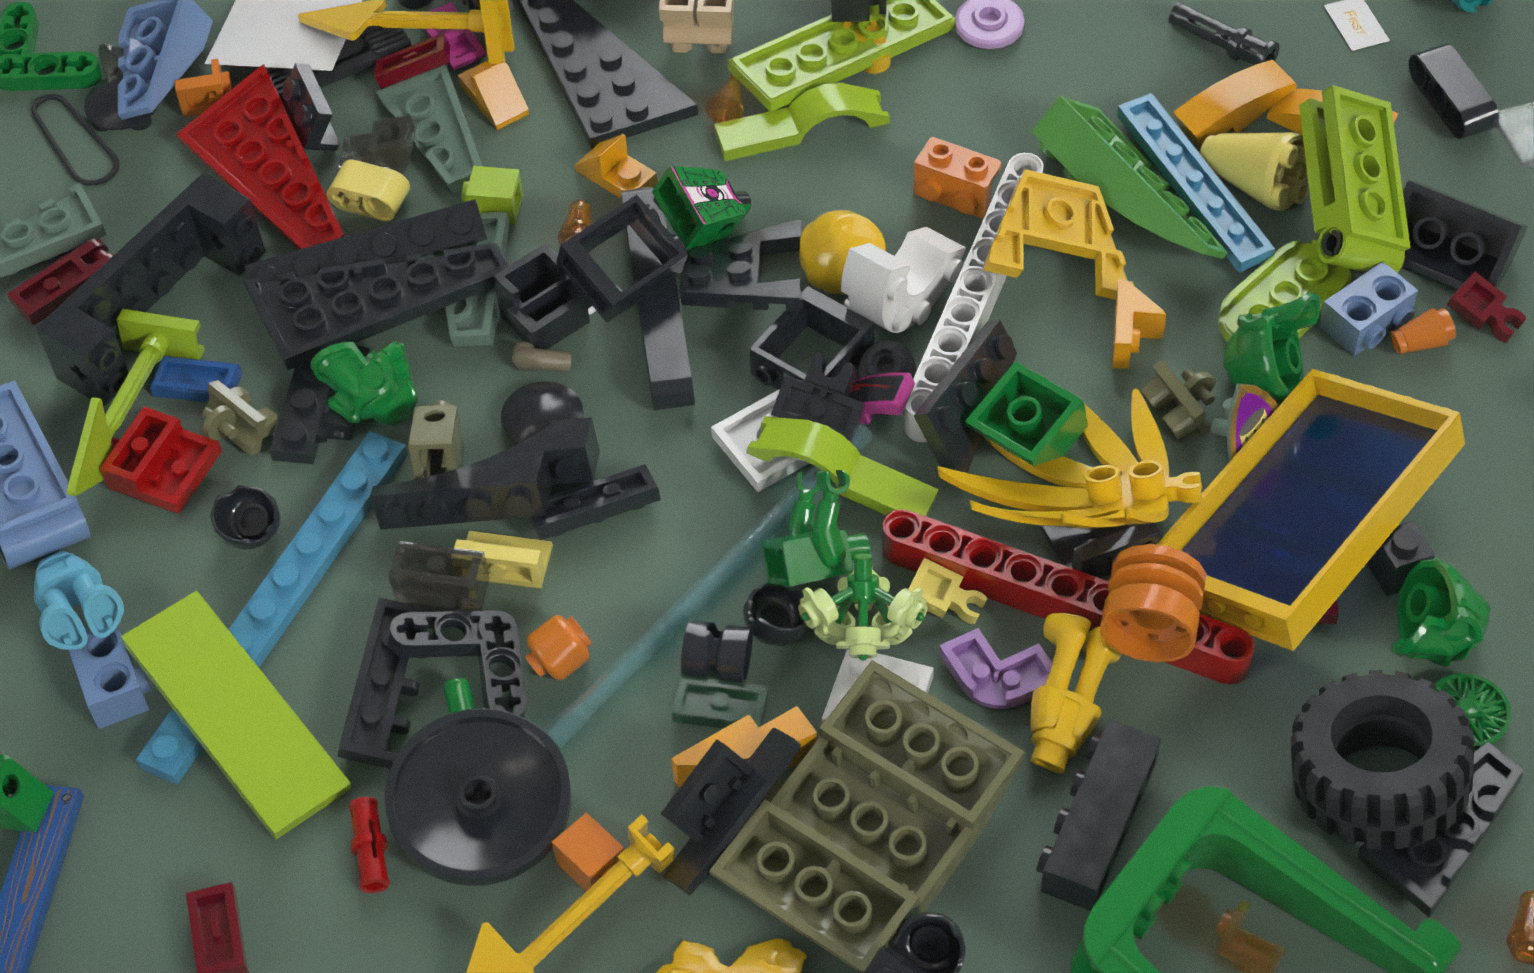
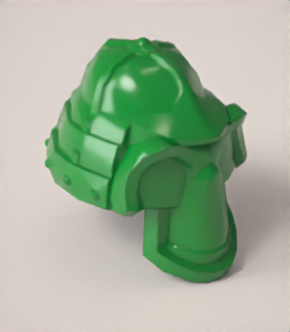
M1308 292L1296 300L1277 307L1264 309L1262 313H1247L1245 316L1239 315L1237 320L1239 328L1228 341L1223 360V367L1234 388H1236L1237 384H1249L1268 392L1274 400L1284 401L1304 379L1303 357L1297 330L1317 324L1321 306L1318 294Z
M396 340L377 353L372 351L366 357L363 356L354 342H341L322 349L311 361V369L315 376L336 391L328 400L329 407L352 424L359 423L360 419H373L378 423L390 426L401 421H408L418 402L417 390L412 382L411 366L405 355L404 344Z
M1439 557L1421 561L1409 572L1399 592L1397 623L1400 639L1392 644L1391 651L1398 656L1406 655L1409 659H1427L1443 667L1449 666L1451 661H1462L1483 641L1484 634L1489 625L1490 606L1483 596L1474 590L1471 583L1452 564L1440 560Z

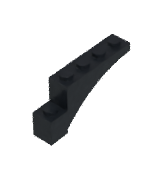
M592 417L551 421L550 426L516 446L459 469L406 482L373 486L370 499L380 530L545 516L552 485L594 481L600 448Z

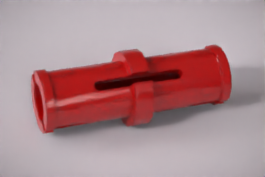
M373 797L354 799L348 806L351 813L354 838L350 841L351 853L357 856L360 878L359 886L360 890L364 893H378L386 890L388 885H390L384 853L388 849V841L386 835L381 833L378 812L379 804L378 800Z

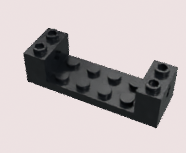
M204 173L197 177L36 327L56 378L89 399L92 397L102 399L103 407H105L116 396L129 373L117 342L120 337L117 318L122 309L146 312L162 296L168 294L172 287L189 270L194 269L203 257L212 260L238 276L246 270L245 265L257 262L265 252L251 199Z

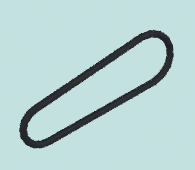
M47 94L41 96L33 103L31 113L74 180L90 186L105 183L114 177L119 169L117 155L63 96ZM47 100L60 101L112 158L114 164L110 173L96 180H87L78 176L38 115V106Z

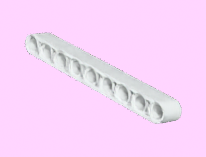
M1024 152L1016 154L1009 160L913 379L915 386L904 409V430L906 435L916 442L924 443L927 441L914 418V414L986 322H988L1007 276L983 271V264L1019 177L1025 169L1043 173V162L1037 155Z

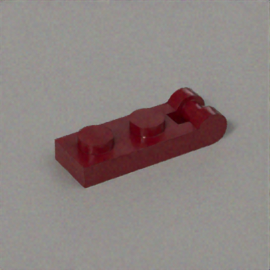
M91 239L8 292L9 301L34 326L57 309L115 254H109V248L100 239Z

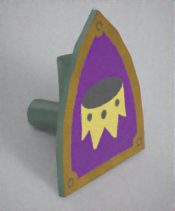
M1237 384L1233 398L1225 400L1222 404L1227 420L1215 418L1212 422V433L1227 437L1229 462L1278 408L1276 401L1268 392L1255 385Z

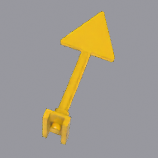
M370 0L298 14L300 23L349 40H356L368 26L384 28L470 29L471 32L485 34L489 64H498L505 61L504 52H513L515 50L508 0H479L481 10H471L470 12L383 11L386 7V0Z
M641 814L628 826V841L630 845L617 856L619 861L521 953H516L489 923L484 922L481 925L466 973H534V968L632 875L638 877L649 865L659 874L673 862V846L667 842L662 847L661 843L651 833L648 834V820Z

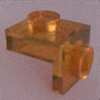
M1242 900L1234 911L1226 909L1215 932L1216 936L1222 938L1216 954L1235 962V967L1242 973H1275L1286 949L1242 929L1252 904Z

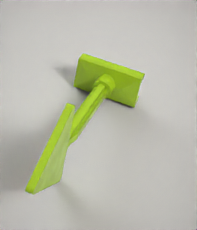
M122 309L117 318L123 350L136 351L140 354L106 414L102 399L91 398L67 487V495L77 496L104 480L99 468L113 450L111 439L124 421L155 364L160 362L163 356L196 360L202 358L205 348L204 345L198 344L196 336L201 327L200 321Z

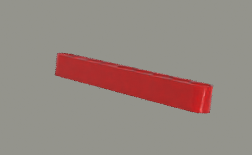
M894 510L884 518L882 525L883 555L894 565L917 572L923 559L926 558L963 576L959 586L963 590L979 591L988 599L1046 619L1048 615L1053 613L1078 615L1091 621L1089 631L1096 627H1101L1103 611H1100V609H1104L1105 599L1109 595V581L909 510ZM1017 580H1027L1029 582H1019ZM1060 594H1064V595H1068V596H1070V597H1061V596H1059V595H1060ZM1199 614V626L1194 649L1183 658L1165 663L1223 684H1238L1248 676L1254 651V641L1250 634L1241 628ZM1225 654H1232L1238 658L1228 657Z

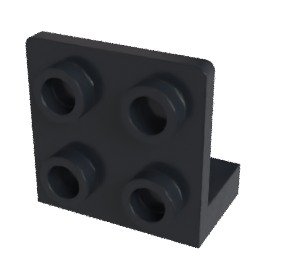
M1155 523L1125 524L1102 528H1071L1068 526L1041 525L1043 534L1062 565L1106 581L1112 577L1113 561L1121 551L1137 545H1156L1159 543L1161 533Z

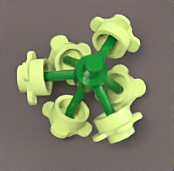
M856 554L854 555L853 573L848 577L840 578L838 581L839 593L830 597L822 588L813 592L807 587L803 589L804 597L800 599L799 612L806 625L811 629L815 628L814 632L821 640L828 644L836 645L837 649L850 650L849 657L865 661L866 659L877 657V650L889 649L890 645H896L905 641L913 632L911 628H917L924 620L928 607L926 605L927 600L922 597L923 589L919 587L913 592L904 588L895 597L889 594V580L885 577H880L872 569V555ZM852 603L855 604V608L858 610V627H854L855 619L848 611ZM874 603L879 612L872 619L873 627H868V611L872 609Z

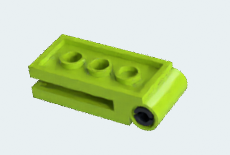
M1332 85L1322 91L1323 102L1310 98L1299 104L1314 231L1320 233L1317 241V254L1324 263L1363 273L1368 272L1383 261L1398 273L1404 262L1405 251L1410 249V240L1391 102Z

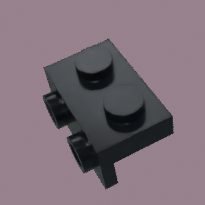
M295 63L290 77L284 82L281 100L303 148L317 151H337L340 142L330 123L333 116L332 111L310 65Z

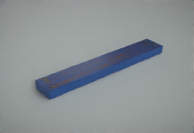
M46 785L54 792V795L37 832L21 831L0 893V973H28L84 799L81 789Z

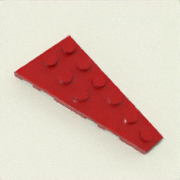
M264 64L176 134L181 143L230 188L250 198L253 209L298 250L345 237Z

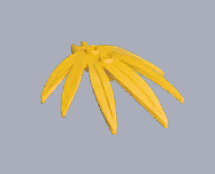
M1137 388L1132 391L1131 421L1134 445L1140 462L1136 460L1131 451L1111 428L1084 403L1088 427L1082 435L1093 454L1103 465L1092 468L1063 456L1033 466L985 438L997 451L1020 468L1060 486L1001 480L960 472L941 466L937 467L941 479L968 493L998 504L1028 511L1001 509L970 500L972 510L993 517L1026 524L1068 526L1071 528H1102L1125 524L1161 522L1168 517L1169 502L1171 501L1183 503L1202 501L1200 472H1187L1177 477H1170L1169 462L1162 436L1143 396Z

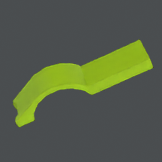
M832 83L807 90L793 100L789 107L714 124V129L724 161L799 145L804 135L814 125L828 118L841 115L856 116L866 121L870 128L890 124V115L887 111H882L879 104L881 102L879 90L844 83Z
M765 416L760 426L763 432L758 441H751L747 447V454L765 462L774 457L782 456L804 460L822 471H828L830 478L837 486L839 480L836 470H843L849 475L850 485L840 495L886 516L894 510L904 509L927 517L939 491L935 487L860 455L857 448L843 435L826 425L810 420Z

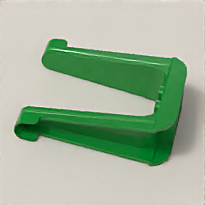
M1204 786L1188 791L1174 803L1094 905L1084 925L1083 939L1080 941L1072 957L1071 973H1161L1138 951L1133 936L1142 940L1157 920L1155 915L1164 903L1168 906L1173 901L1184 884L1182 880L1187 872L1197 868L1212 869L1226 875L1389 973H1445L1461 951V944L1452 932L1433 919L1422 921L1416 931L1412 930L1234 796L1227 787Z

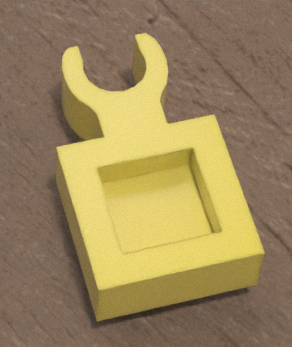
M926 558L923 559L908 589L912 592L918 587L923 589L922 597L927 600L928 612L943 619L947 610L950 609L955 611L958 617L968 624H975L979 614L971 611L967 604L973 603L983 608L987 600L986 596L979 591H966L959 588L963 576Z

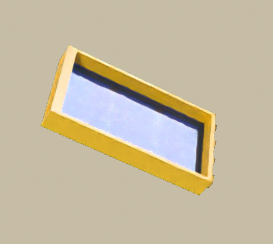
M1312 369L1201 493L1202 501L1193 503L1156 545L1169 546L1183 551L1202 565L1206 572V587L1199 614L1241 628L1254 637L1294 651L1463 448L1465 439L1460 412Z

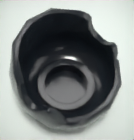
M238 485L231 492L216 497L210 518L214 531L229 546L247 550L261 547L275 536L277 529L280 527L281 514L275 498L263 488Z
M766 583L753 589L743 609L744 621L747 627L753 629V636L764 644L786 646L800 639L808 628L799 612L800 599L804 597L803 592L790 591V589L783 585Z
M922 912L906 919L893 942V950L927 973H959L965 961L966 946L963 933L959 926L954 923L953 919L942 913Z

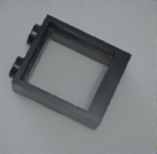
M636 194L562 243L556 263L605 322L608 323L680 274L688 254L681 239L675 234H670L661 223L657 211L650 204H645ZM630 225L663 265L621 292L588 252Z
M807 286L802 292V311L787 312L785 310L751 346V374L760 383L767 386L771 385L778 390L782 386L785 375L806 382V374L778 358L806 327H809L844 347L825 370L826 377H836L846 363H850L857 368L866 350L874 345V322Z

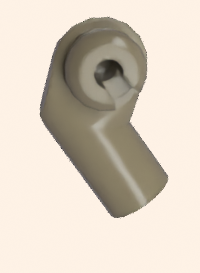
M529 342L516 344L513 348L512 356L514 365L522 371L553 370L569 372L572 359L570 351L539 349Z

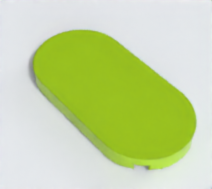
M1297 240L1283 245L1223 300L1218 319L1219 330L1223 338L1228 342L1239 328L1237 325L1239 315L1245 316L1247 313L1259 314L1264 309L1277 307L1296 300L1308 292L1316 293L1320 296L1319 321L1324 301L1350 284V269L1321 261L1317 254L1318 240H1312L1311 243H1301V240ZM1313 326L1297 330L1298 338L1300 339Z

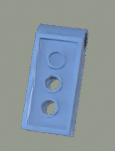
M15 380L0 385V555L7 569L11 570L91 538L76 496L67 495L68 481Z

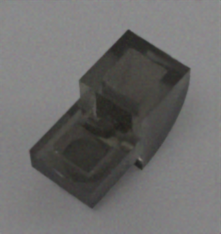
M410 115L374 121L372 133L344 137L339 167L341 168L347 160H357L392 169L403 174L410 163L415 137V126Z

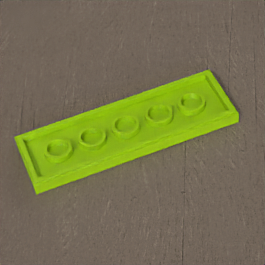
M887 0V14L879 15V5H870V21H856L854 25L849 26L850 29L843 27L844 22H832L831 14L729 59L728 70L772 112L792 103L793 100L807 90L823 84L839 82L872 67L873 61L889 53L890 58L954 30L956 18L936 0ZM870 21H876L881 30L869 31L866 30V27L871 25ZM853 30H859L862 37L868 39H865V42L859 41L858 35ZM885 36L888 42L876 45L872 39H879Z
M197 590L121 636L124 647L275 840L351 790V782Z

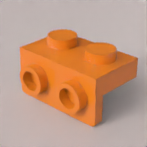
M931 137L914 162V194L928 201H934L957 209L964 214H971L984 219L992 200V182L1001 169V161Z

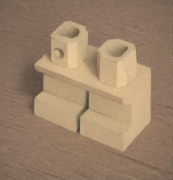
M660 0V21H663L664 26L663 41L664 43L671 44L673 52L687 53L692 50L693 44H706L707 50L710 53L724 54L727 50V45H731L734 0Z

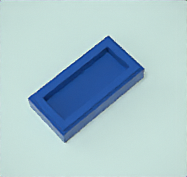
M163 356L156 369L150 390L154 397L208 402V383L219 380L229 389L237 387L242 376L240 364Z

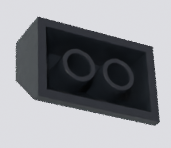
M1408 180L1403 190L1410 249L1405 251L1402 266L1457 289L1476 272L1498 288L1513 262L1528 226L1420 182Z

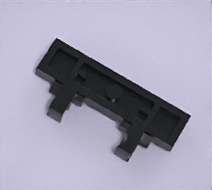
M357 346L364 357L370 353L369 348ZM311 361L294 369L270 449L273 461L314 464L319 443L327 442L328 439L349 441L352 439L355 425L348 422L343 416L329 407L328 400L334 395V390L315 376L311 369Z

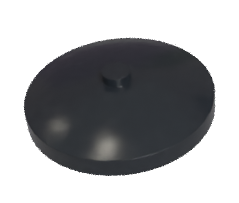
M482 708L458 711L427 724L407 741L396 756L390 768L385 788L386 815L391 832L401 851L414 865L425 873L437 879L458 885L481 886L496 884L519 876L534 867L553 849L552 841L563 833L571 807L569 773L562 753L555 742L539 726L528 719L497 709Z

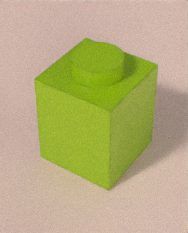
M473 166L470 180L464 181L462 186V203L476 199L480 213L507 212L510 224H517L524 196L520 170Z

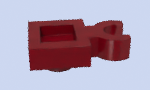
M1476 272L1466 280L1447 303L1448 307L1478 330L1485 323L1489 324L1492 327L1494 336L1505 343L1509 341L1514 333L1512 329L1506 326L1505 322L1519 329L1526 320L1525 315L1515 308L1504 307L1502 304L1508 296Z

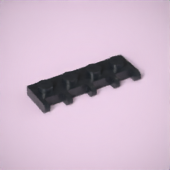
M381 597L378 598L337 757L388 769L391 768L398 754L386 751L390 732L408 734L411 726L409 720L395 716L400 694L417 696L420 683L404 678L409 658L401 657L390 649L388 644L390 624L396 616L402 613L436 611ZM403 631L407 640H414L411 631Z

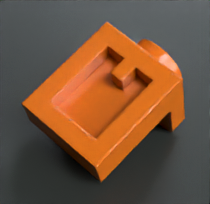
M219 59L211 60L212 74L175 80V90L183 117L202 114L233 89L229 71L222 72Z

